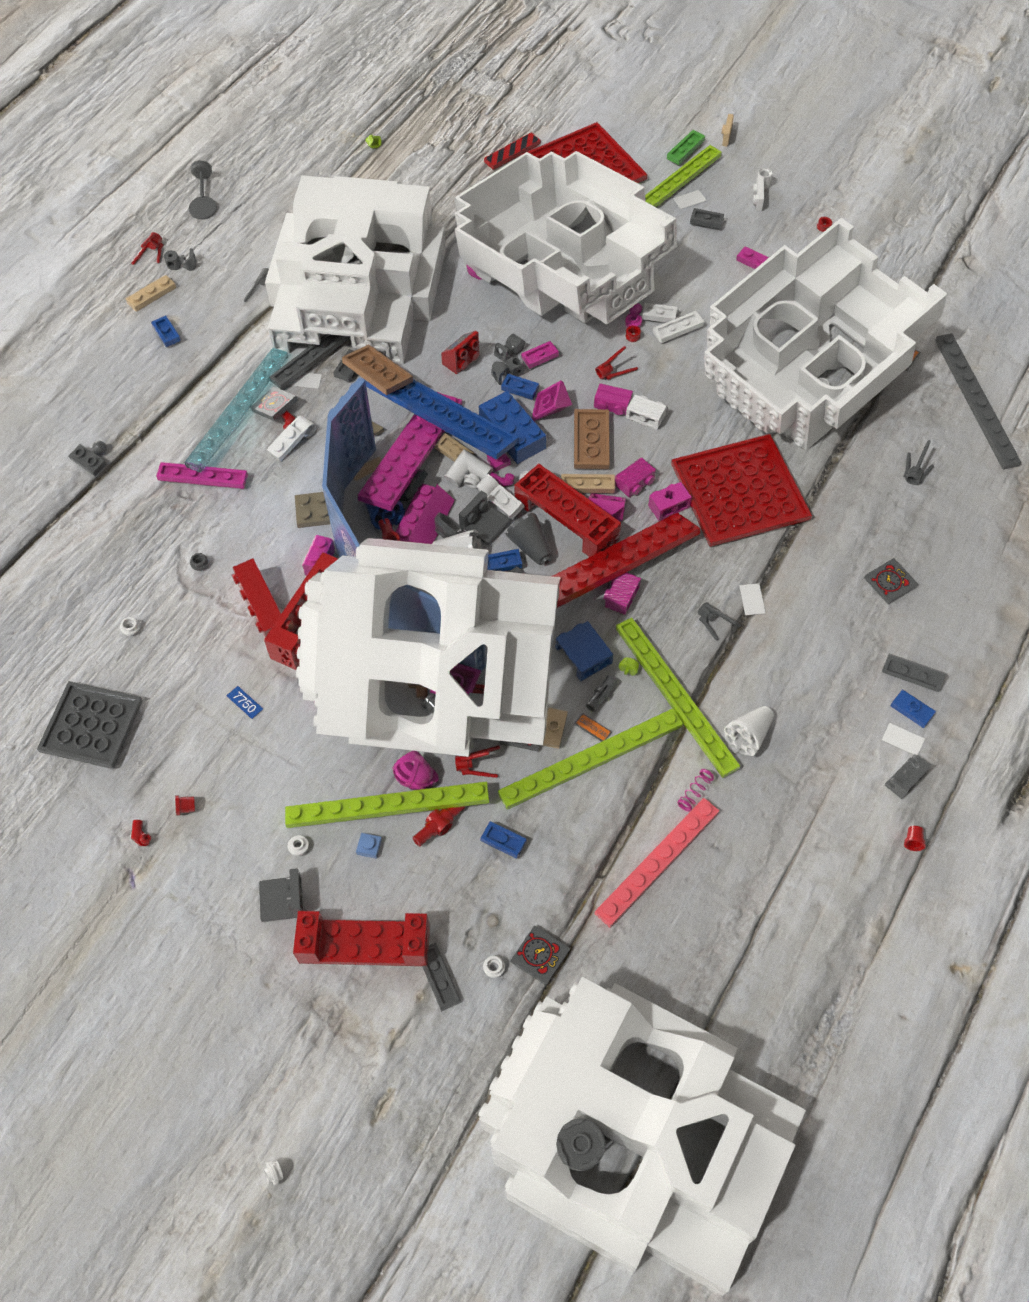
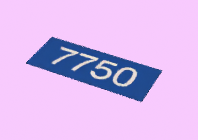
M239 686L226 695L251 719L263 710Z

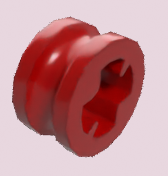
M821 217L818 220L817 229L824 232L832 226L830 218Z
M629 326L626 329V339L629 342H637L640 339L641 329L638 326Z

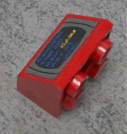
M479 332L466 333L441 353L442 365L458 374L466 369L472 361H475L480 356Z

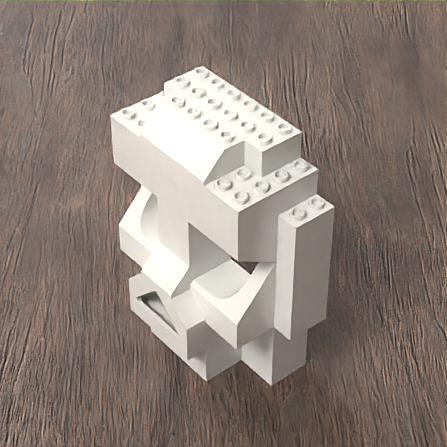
M577 151L565 159L553 152L540 159L526 152L454 198L457 210L455 213L457 224L455 233L459 255L463 258L464 268L467 269V264L474 270L476 275L488 283L495 279L516 291L526 307L541 316L561 303L564 305L567 313L583 323H587L595 317L603 323L609 324L655 291L653 264L677 248L676 218L645 202V187ZM589 211L596 224L582 234L572 230L571 228L584 220ZM523 260L529 261L525 265L519 264Z
M301 176L293 202V213H286L265 280L270 306H274L268 325L273 352L290 353V342L320 345L321 333L351 336L353 348L360 349L369 344L377 351H386V357L395 364H404L414 320H431L446 253L444 227L432 225L430 188L428 186L405 185L397 181L334 176V178ZM325 237L312 245L306 244L311 239ZM376 242L403 245L410 252L374 251ZM346 246L362 261L361 265L341 263Z
M843 218L836 221L798 254L784 245L710 306V327L707 329L704 372L709 379L717 382L718 396L728 401L733 409L739 410L744 418L751 420L759 430H763L766 434L783 433L786 437H790L798 447H802L806 451L833 427L838 429L912 364L916 347L914 340L942 316L947 298V293L935 284L926 292L905 276L899 280L898 284L876 268L878 256L853 239L854 226ZM775 319L792 325L799 332L782 347L778 348L759 332L758 325L760 320ZM835 325L863 346L864 353H861L859 349L840 335L830 342L829 326ZM840 367H847L855 374L841 386L826 385L817 379L826 370H834Z
M367 538L360 544V547H357L356 557H340L326 568L324 572L317 573L308 580L305 585V594L308 595L307 602L299 609V619H302V623L298 630V639H301V645L297 650V659H300V667H297L296 678L299 679L303 700L315 701V707H317V714L314 716V726L317 727L316 734L349 737V744L467 757L473 747L474 738L543 745L547 726L549 674L560 577L487 570L489 550ZM410 585L432 594L441 609L440 634L388 628L392 593L401 586ZM484 644L488 647L484 694L469 693L468 695L452 677L450 670L480 645ZM385 681L420 684L436 691L434 713L424 717L393 713L385 702Z
M582 977L579 983L574 982L569 992L568 1003L564 1002L561 1005L546 997L543 1002H538L533 1016L528 1015L523 1025L524 1031L522 1036L518 1035L512 1045V1055L505 1057L501 1065L500 1077H495L490 1085L491 1100L488 1104H483L478 1114L480 1116L481 1129L493 1135L490 1143H492L491 1151L494 1164L511 1173L505 1185L507 1200L632 1273L637 1269L643 1253L646 1251L723 1296L729 1292L748 1245L757 1237L794 1150L795 1144L792 1142L806 1110L730 1070L738 1049L737 1047L614 983L612 989L607 988L606 990ZM641 1042L657 1049L674 1060L679 1069L680 1080L672 1099L653 1095L611 1072L624 1048L632 1043ZM711 1118L726 1126L701 1183L695 1184L691 1179L676 1130ZM574 1119H587L598 1125L604 1136L644 1157L629 1186L619 1193L603 1194L577 1184L571 1177L569 1167L563 1164L557 1152V1137L563 1125Z

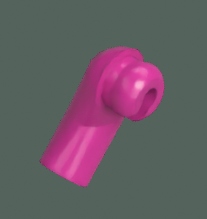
M494 472L489 474L502 487L511 486L514 483L515 476L511 473H507L505 477H500Z

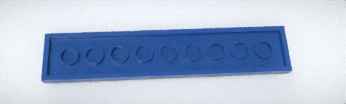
M414 379L412 383L388 395H385L366 381V387L496 460L519 443L518 436Z

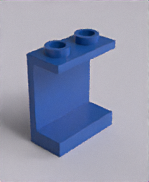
M588 621L583 624H577L572 630L563 632L556 638L555 648L557 651L561 648L577 668L576 676L580 681L613 664L614 654Z

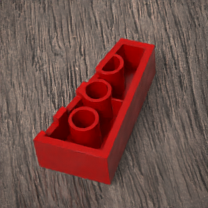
M254 558L233 566L234 574L231 576L235 584H238L241 589L239 592L243 601L246 600L249 605L247 608L251 617L255 616L257 620L255 625L259 633L263 632L266 637L281 613Z

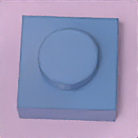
M361 833L356 854L377 859L382 838Z

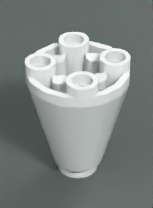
M762 706L728 723L724 727L725 737L729 743L728 748L734 753L739 752L743 755L754 756L759 751L774 717L772 710Z

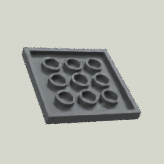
M68 681L37 750L44 754L114 769L143 700L139 696Z

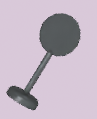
M195 161L191 164L190 169L192 175L200 179V197L195 198L189 204V212L192 217L204 220L213 216L217 208L212 198L204 196V179L211 176L212 166L206 161Z

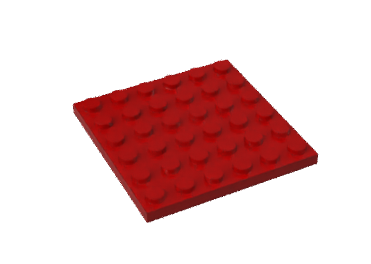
M598 122L528 151L529 154L539 159L550 152L565 159L577 151L636 183L646 180L648 176Z
M770 434L671 460V465L679 482L683 484L692 497L690 506L709 547L811 520L812 514Z

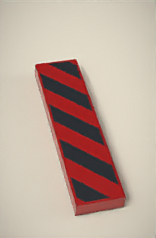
M531 132L486 156L484 162L492 170H495L521 154L539 146L541 140Z

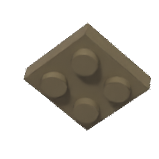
M324 492L295 495L298 528L331 524Z

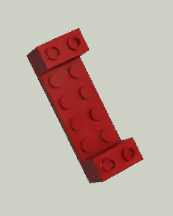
M538 463L514 485L515 498L523 503L526 511L537 505L582 538V552L588 557L596 555L620 540V521Z
M322 552L264 639L270 659L294 670H297V667L300 666V659H297V650L301 645V639H298L296 632L302 623V619H299V609L307 602L308 595L305 594L306 582L317 573L324 572L338 558Z
M298 911L293 954L299 964L428 966L430 922L428 915L423 913H405L404 922L323 920L319 911Z

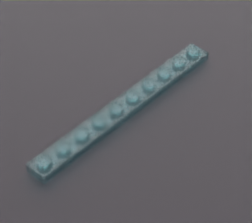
M274 347L270 350L184 462L185 467L202 472L270 382L269 377L278 371L288 358L287 352Z

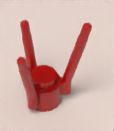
M152 232L141 244L142 249L131 264L134 265L148 247L150 249L158 248L157 263H160L161 251L164 246L161 243L162 237L158 233Z
M623 346L607 361L595 368L596 374L600 379L606 377L609 380L613 377L638 370V367L611 374L613 367L610 363L626 349V346Z
M500 746L470 753L468 757L455 756L456 770L462 771V775L498 778V774L472 771L469 768H473L472 759L489 755L490 752L500 749Z

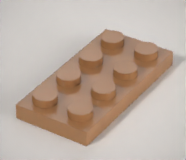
M369 344L342 357L343 364L385 395L413 382L411 374Z
M574 409V469H609V410Z

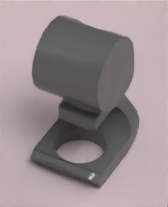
M190 248L187 260L184 255L178 256L176 251L171 250L164 254L167 268L170 270H179L181 265L189 271H193L196 268V257L192 248Z
M511 334L504 346L500 343L495 344L494 356L506 363L511 356V352L517 355L522 351L525 341L517 335Z
M517 357L509 358L506 364L496 361L491 369V375L499 385L502 383L503 373L505 376L511 373L519 377L525 372V366Z

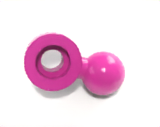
M637 303L629 309L630 314L626 316L625 325L627 328L632 325L640 328L642 325V317L639 315L642 312V305Z

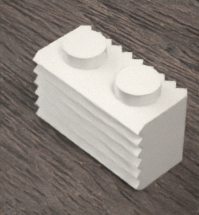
M634 394L627 407L626 418L658 430L666 415L667 406L662 402L649 400L646 396Z

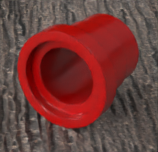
M175 795L176 816H181V813L195 812L194 797Z
M910 826L907 838L904 840V847L910 851L924 850L926 847L924 829L920 826Z

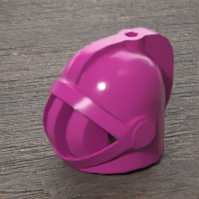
M413 750L398 759L392 768L394 777L400 785L411 790L430 788L439 779L436 771L419 751Z

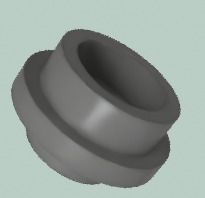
M196 553L190 559V566L196 571L204 570L209 564L207 556L202 553Z

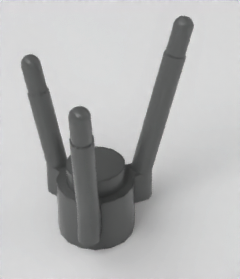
M268 268L261 269L254 285L244 298V302L248 300L259 283L265 286Z
M930 440L927 441L917 465L910 468L911 453H907L903 477L909 484L917 485L922 483L934 467L931 464L924 473H922L920 468L931 443Z
M705 602L698 610V614L701 616L699 620L706 626L716 641L719 638L707 622L708 620L713 621L718 615L737 627L741 626L732 618L716 610L708 602Z

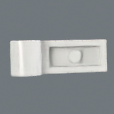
M769 168L759 169L756 184L753 185L755 211L762 212L764 189L769 188L772 171Z
M298 416L268 447L267 451L279 461H282L304 436L309 438L314 434L316 425L304 416Z
M489 474L475 486L479 492L481 490L485 492L487 499L511 519L525 507L523 503L499 485Z

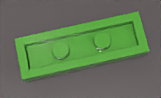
M692 130L667 153L666 159L680 165L705 141V135Z

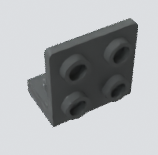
M482 490L459 513L460 527L466 531L476 529L479 534H476V537L486 544H489L510 522L508 517L488 505L487 494Z
M298 868L289 869L290 877L259 882L260 920L262 922L297 918L298 911H303L302 878Z

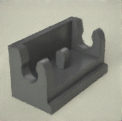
M914 754L885 783V786L899 798L903 799L927 774L932 765Z

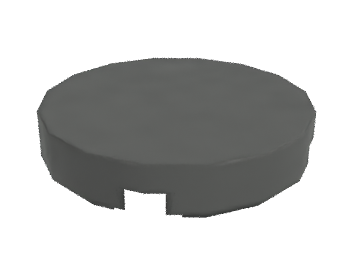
M582 1118L571 1120L563 1125L556 1142L558 1156L563 1164L577 1171L590 1170L598 1165L604 1156L606 1145L604 1134L599 1126Z

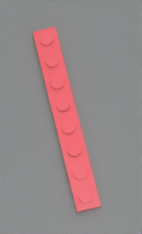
M703 798L596 909L595 915L611 928L719 814V810Z

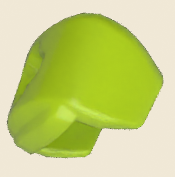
M371 134L365 139L372 149H377L381 146L382 140L380 136Z
M625 657L618 667L625 675L629 673L634 676L638 673L639 663L633 658Z

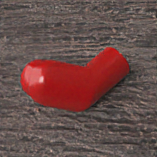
M288 411L281 415L285 419L283 429L285 430L296 419Z
M133 820L131 839L139 846H148L151 836L142 831L143 821Z

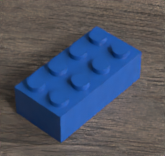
M508 391L478 405L481 417L519 437V443L507 451L517 464L546 449V434Z

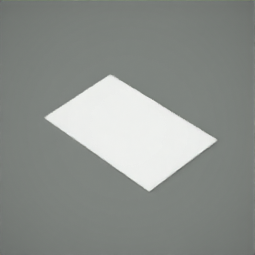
M699 190L673 198L680 209L707 201Z
M304 373L290 383L289 386L318 388L322 374Z
M739 585L745 615L766 614L760 585Z
M889 723L882 740L909 753L918 755L925 738Z

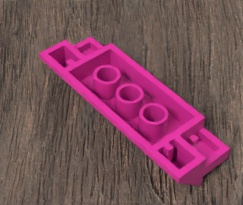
M426 484L420 486L396 530L400 541L432 544L438 536V533L435 531L434 518L439 512L448 516L455 500L438 484L436 487Z

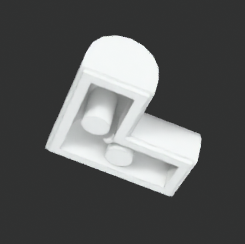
M463 449L444 478L459 488L466 474L473 473L481 481L487 474L491 473L493 467Z

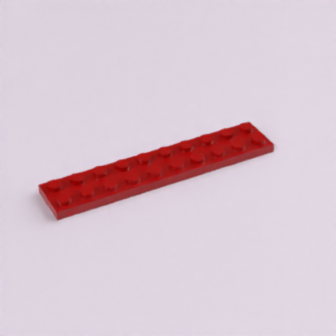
M677 512L613 544L596 555L594 554L552 575V577H560L557 608L700 534V528Z

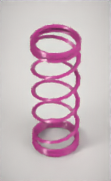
M707 769L700 770V776L695 777L696 783L690 784L691 790H686L685 796L680 797L677 803L683 810L690 812L692 806L681 798H687L692 804H696L693 799L687 797V791H692L697 797H701L698 792L692 790V784H697L700 789L706 790L704 786L697 783V777H702L708 784H711V781L714 780V775ZM703 772L707 773L711 778L704 775Z

